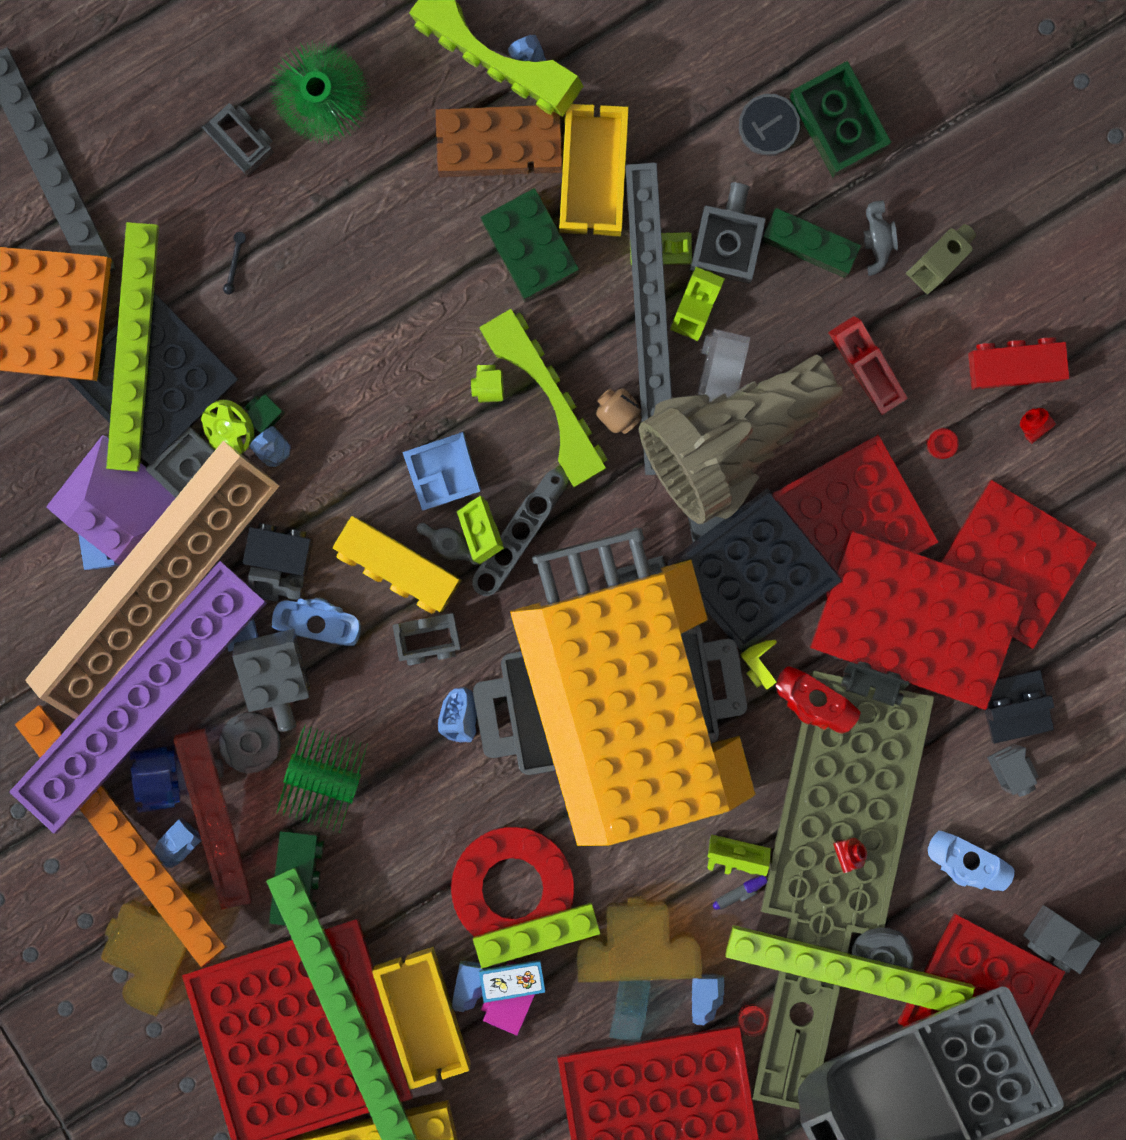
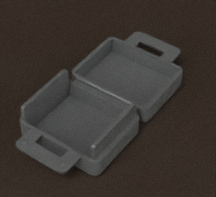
M697 625L682 633L681 637L712 744L719 737L717 719L744 714L747 710V701L736 643L731 639L704 643L701 628ZM522 651L507 653L501 660L503 678L478 682L473 688L483 752L489 758L516 754L519 769L525 775L556 771ZM720 659L727 699L714 701L707 661ZM506 696L513 736L500 738L493 698Z

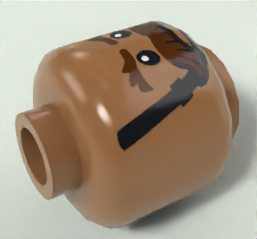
M610 388L597 400L600 406L596 411V415L612 433L622 432L626 434L642 419L639 415L641 413V405L625 388L618 389L615 392Z

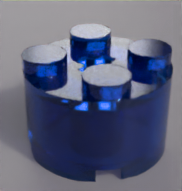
M165 746L132 751L130 753V760L136 759L131 768L134 797L136 803L142 802V804H138L137 812L142 813L175 808L176 803L181 802L178 780L173 781L172 772H176L175 750L168 751V747Z

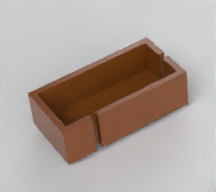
M537 105L435 109L436 137L438 141L437 163L440 177L528 174V163H534V174L562 173L560 115L553 111L550 115Z

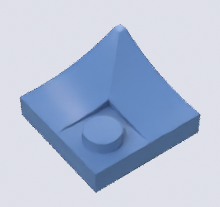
M464 432L402 452L422 511L482 491Z

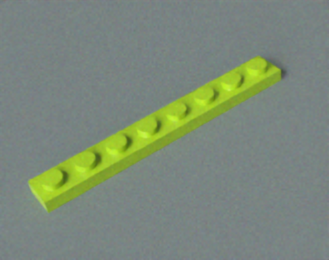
M126 222L106 469L136 472L140 470L159 226L155 224Z
M736 925L732 927L725 953L726 958L938 1011L971 999L974 992L972 984Z

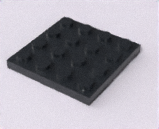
M155 292L153 297L141 456L149 465L188 428L192 427L202 417L203 412H205L209 405L220 400L239 381L226 365ZM118 324L102 339L97 381L66 378L109 423Z
M768 488L668 561L669 566L687 560L692 561L704 608L742 652L842 581L836 570Z

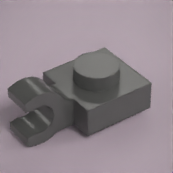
M251 567L248 586L265 600L278 601L280 595L290 599H300L304 577L292 574L281 578L282 571Z

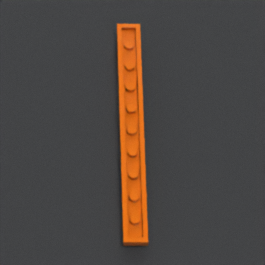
M40 705L15 724L40 758L62 735L61 730ZM101 785L80 808L81 812L197 963L204 967L225 950L227 945L105 787Z

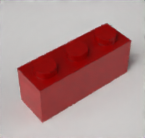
M1056 337L1038 339L1037 345L1027 346L1025 340L1007 342V347L995 348V343L976 345L977 350L968 353L972 390L1061 382L1069 379L1066 342L1057 343Z

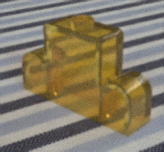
M183 888L196 907L203 913L208 898ZM129 900L121 907L117 919L112 918L108 924L105 935L109 938L101 959L104 962L135 974L124 985L123 998L130 1006L156 1017L162 1011L187 948L158 910L134 900Z
M638 896L628 897V902L608 903L606 906L607 941L604 942L598 936L588 937L580 941L577 949L578 982L702 978L699 943L695 936L684 932L675 935L670 940L669 910L665 901L646 902V897Z

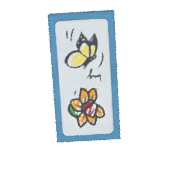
M540 960L479 970L484 1003L545 993L546 991Z

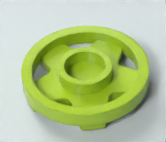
M218 400L209 405L205 412H203L201 417L203 429L209 440V445L214 450L223 441L240 454L250 448V444L254 440V428L251 419L242 407L229 400ZM216 407H218L217 414L212 412ZM233 412L236 413L241 420H238L236 417H234ZM246 434V441L243 444L241 436Z

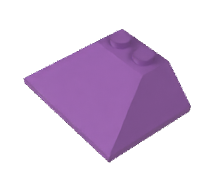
M102 435L46 508L110 559L121 565L175 500V497L156 481L141 463L139 472L106 469L109 439Z

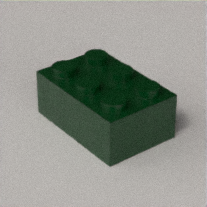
M848 61L792 90L790 99L832 178L885 151L890 146L891 141Z
M535 188L480 217L485 230L525 303L579 274V269Z

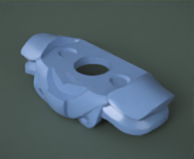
M323 598L298 599L297 602L287 600L279 602L272 616V627L281 632L294 629L296 636L346 646H354L360 637V621L355 616L343 612L342 608L334 606ZM314 616L323 618L325 621L324 630L320 633L310 632L307 627L310 618Z

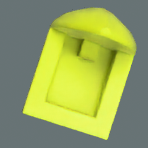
M776 640L758 643L740 654L751 669L746 674L757 688L762 685L767 690L777 683L758 658L777 643Z

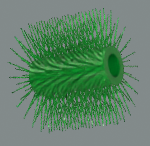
M314 43V51L311 56L312 48L309 53H305L307 50L303 51L304 56L297 49L305 67L292 52L306 75L296 64L295 66L302 74L282 58L292 71L279 64L286 72L282 74L280 79L276 80L279 81L276 83L284 85L270 87L289 88L276 90L282 91L280 93L284 95H274L279 96L275 98H282L278 100L286 106L284 109L281 108L282 110L280 111L287 113L285 116L297 128L300 127L303 134L305 132L304 129L308 131L307 137L309 133L311 134V131L312 136L313 133L315 136L314 130L316 131L317 125L318 139L320 133V141L322 136L323 143L325 130L326 137L328 132V141L332 131L336 132H333L330 138L333 137V134H337L335 135L336 137L339 136L337 129L344 136L336 118L349 133L335 110L337 112L339 110L357 125L350 115L361 121L360 117L356 115V113L359 114L360 112L358 109H361L358 107L363 105L359 101L365 100V96L362 95L371 94H357L368 92H354L364 91L360 89L369 87L358 88V86H355H367L364 85L366 82L362 83L359 81V79L365 78L356 72L355 67L353 69V65L350 62L348 63L346 58L344 61L341 59L343 55L339 51L336 55L337 49L335 51V47L333 51L331 50L330 56V48L328 54L326 51V58V46L324 56L323 49L322 52L318 49V58H316L317 47L314 56ZM324 90L321 95L317 96L320 91Z
M304 725L295 754H292L283 781L285 785L280 797L277 813L289 784L291 788L283 815L295 786L297 790L289 818L301 788L304 790L296 818L306 790H308L310 793L302 820L312 792H314L316 796L308 823L317 797L321 794L323 796L316 820L324 797L327 796L329 798L321 826L330 799L334 798L335 802L328 825L336 802L340 800L341 805L334 828L342 804L347 802V808L341 824L342 827L349 803L352 804L361 777L359 772L367 746L358 773L353 772L360 746L352 770H347L355 741L345 769L341 768L349 738L339 767L334 766L343 736L333 765L329 764L336 736L326 763H323L330 737L329 733L321 759L317 761L316 758L324 735L323 730L313 759H310L318 732L317 728L308 756L304 757L312 729L311 726L301 755H297L306 727Z

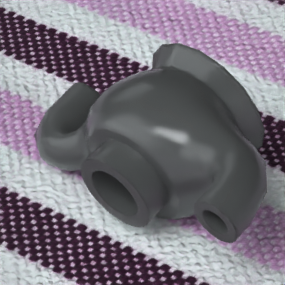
M884 200L874 201L866 209V216L870 227L869 230L863 232L865 248L872 249L876 258L874 264L867 265L868 276L875 275L886 267L892 249L898 251L895 222L893 221L889 224L882 219V213L885 212Z
M420 523L417 526L418 533L430 538L433 550L440 557L446 560H466L474 565L478 564L473 561L466 539L458 531L451 528L434 530L426 523Z

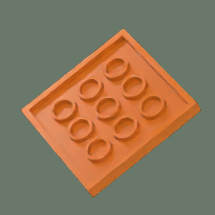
M0 247V371L97 381L111 258Z

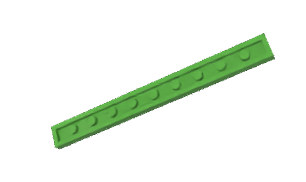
M295 867L267 880L266 882L381 1139L418 1140L297 868Z

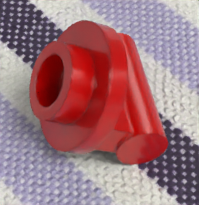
M1043 408L1027 411L1020 420V427L1025 433L1024 436L1031 444L1056 425L1048 411Z
M844 839L833 843L843 873L860 869L864 866L867 859V850L858 839Z

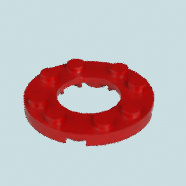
M503 827L480 835L466 847L458 859L453 872L451 895L459 920L470 934L475 937L571 909L574 896V881L566 856L550 838L526 827ZM509 858L521 859L534 866L540 874L543 884L542 898L536 909L528 915L519 918H506L493 912L485 902L482 891L483 880L488 870L497 862Z

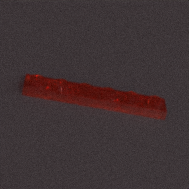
M206 729L175 735V747L221 910L250 904L252 902L250 888Z

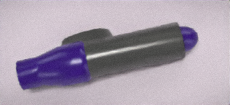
M761 875L750 879L720 896L713 903V908L722 910L739 900L743 902L758 894L757 891L767 884L766 877Z

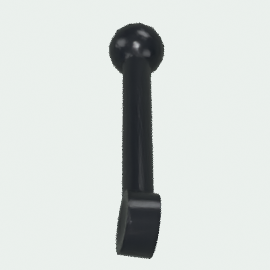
M236 232L233 237L236 244L228 281L223 286V291L227 295L235 291L233 282L241 245L246 242V236L243 232Z

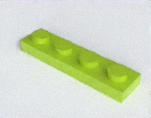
M592 903L478 935L473 937V941L482 969L599 935L600 930Z

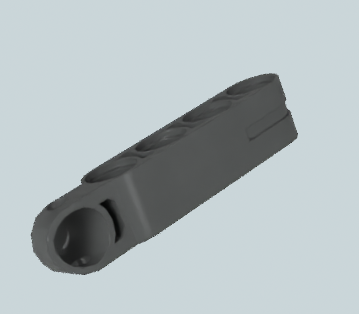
M561 465L546 473L536 490L526 497L500 536L504 548H508L512 552L513 559L511 563L506 566L499 565L496 562L495 555L483 562L475 573L472 585L478 594L490 596L500 589L567 489L570 480ZM552 477H559V483L553 484L551 482ZM541 497L546 500L547 509L544 513L534 514L531 512L529 504L533 498ZM519 522L526 523L530 528V534L524 540H518L512 534L513 527ZM489 573L495 578V586L492 590L484 591L479 587L478 579L482 574Z

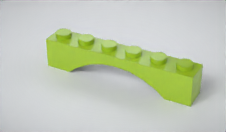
M418 0L409 12L416 22L414 27L427 37L431 33L440 38L438 42L444 48L451 52H454L455 49L459 50L464 54L462 56L463 59L476 68L479 64L488 69L487 74L499 83L506 80L513 85L511 89L524 99L531 96L537 100L536 105L550 115L554 111L563 117L584 87L576 74L554 60L540 62L519 61L504 57L488 49L470 32L465 22L462 8L456 0Z
M509 309L479 327L495 356L511 362L527 372L548 396L555 410L560 429L558 462L568 476L572 486L575 488L604 471L606 467L603 463L608 461L599 445L593 447L589 441L588 436L592 433L583 418L577 420L572 410L576 408L568 392L562 394L556 383L560 382V379L552 365L546 368L540 357L545 354L536 339L530 341L526 335L525 330L529 329L521 313L519 312L515 315L512 309Z

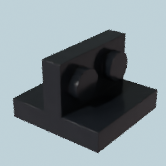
M1041 670L997 679L987 709L985 710L992 743L995 744L1054 730L1049 709L1055 707L1052 696L1047 695L1045 692Z

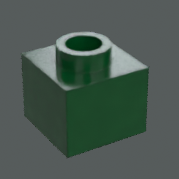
M265 394L261 398L258 395L255 396L245 407L253 426L260 433L274 426L286 414Z

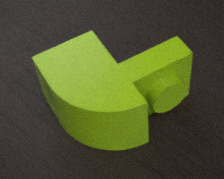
M695 267L670 330L698 341L725 278Z

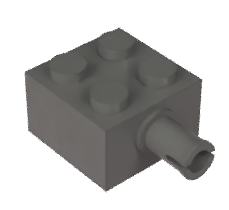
M732 182L726 209L704 206L690 271L694 272L695 267H698L725 279L750 284L753 279L765 218L744 213L750 186Z
M291 629L234 643L232 657L248 712L272 707L278 731H288L295 728L297 723L294 719L290 702L309 698L310 683L295 630Z

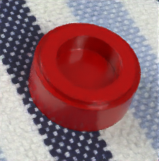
M937 429L927 439V450L934 458L947 459L952 457L958 450V438L950 429Z

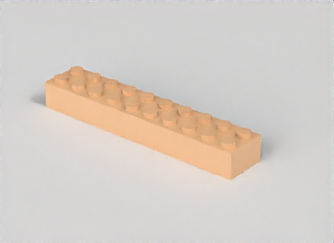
M223 441L26 678L25 681L37 696L76 719L196 588L278 489L279 485L262 469Z

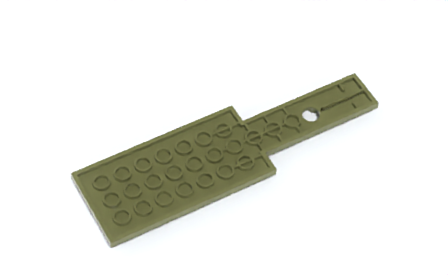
M812 670L811 676L848 699L860 710L861 714L857 723L847 733H837L828 727L826 730H823L818 726L808 725L801 721L761 912L790 918L786 936L788 939L848 953L852 932L863 934L871 929L885 927L934 697L899 689V692L904 694L901 705L894 704V706H890L872 699L875 688L870 687L868 696L864 697L846 691V687L841 686L843 677ZM815 690L809 695V700L814 706L821 707L827 703V696L824 692ZM856 838L866 847L867 859L862 868L843 873L833 843L844 839ZM779 971L752 1093L753 1100L800 1110L798 1088L813 1070L824 1064L840 986ZM799 1002H805L813 1009L812 1020L803 1026L794 1024L789 1015L792 1006Z

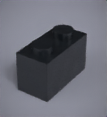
M259 523L258 529L249 528L243 564L307 576L314 541L306 538L307 532L289 529L288 535L277 533V526Z

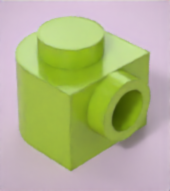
M478 365L476 378H471L472 397H478L479 403L504 401L503 371L496 370L495 365Z

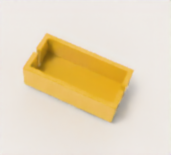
M571 104L566 111L560 233L587 234V228L594 229L593 235L621 236L629 107L601 105L600 117H594V105Z
M354 516L350 517L333 546V549L338 551L336 556L338 559L350 566H355L356 563L365 567L363 574L377 582H382L383 579L392 583L389 588L390 590L404 598H408L409 595L419 599L416 605L431 614H434L436 610L439 612L444 611L462 579Z
M434 947L407 955L404 963L402 957L375 965L372 973L410 1090L436 1082L439 1075L437 1069L442 1068V1079L468 1072L471 1065L454 1009L452 1008Z

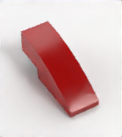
M853 316L828 332L859 384L881 415L908 399L882 352L875 346L860 319Z

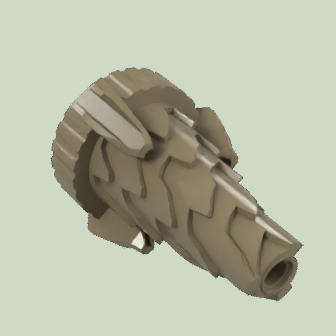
M814 355L786 373L778 374L758 384L755 381L751 382L728 397L723 393L709 402V396L702 394L672 398L658 403L655 407L654 415L639 426L641 443L662 485L678 507L697 524H704L715 516L727 519L739 509L759 480L758 475L751 470L774 457V450L792 440L798 429L818 418L819 414L817 412L842 396L843 390L836 383L832 372L823 362L822 358Z

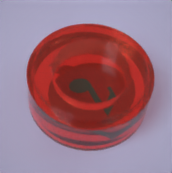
M749 1004L739 1011L737 1023L745 1035L756 1037L763 1034L767 1029L768 1016L761 1006Z

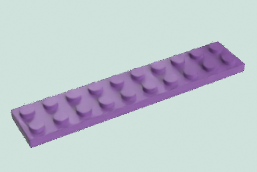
M219 561L10 790V793L52 833L58 834L267 603Z

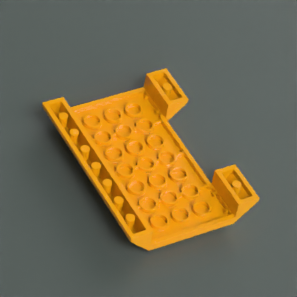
M691 560L662 567V572L542 607L539 602L510 611L577 846H609L729 812L756 795L740 736L712 744L709 739L681 637L682 633L708 620Z

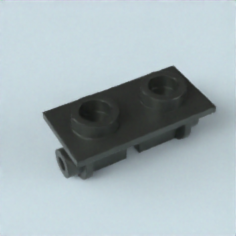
M861 661L858 664L849 662L844 672L850 675L844 674L841 686L846 687V691L864 697L868 696L870 687L875 688L872 699L890 706H894V704L901 705L904 694L900 693L899 689L904 691L909 684L908 681L902 680L901 675L887 671L885 674L871 669L870 664Z

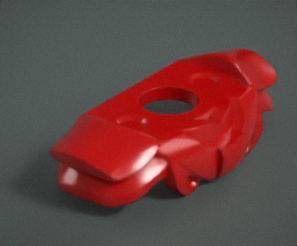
M788 666L780 673L777 679L776 690L778 695L788 701L787 706L796 713L802 722L818 726L823 730H826L828 727L837 733H847L859 720L861 712L848 699L809 674ZM815 690L824 692L827 696V703L821 707L814 706L809 700L811 692Z

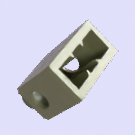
M963 224L957 231L950 228L906 274L928 295L973 250L970 243L976 238L975 231L966 224Z

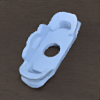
M938 831L929 843V857L941 865V870L947 872L953 878V881L965 887L967 885L979 889L985 887L992 891H1004L1013 881L1015 870L1011 865L955 835ZM968 852H975L980 858V864L974 870L967 869L963 864V857Z

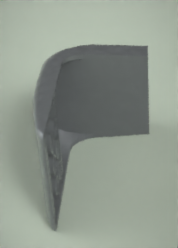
M1005 986L963 1001L845 1052L813 1070L798 1088L801 1125L809 1140H993L1058 1112L1064 1106L1063 1099L1009 988Z

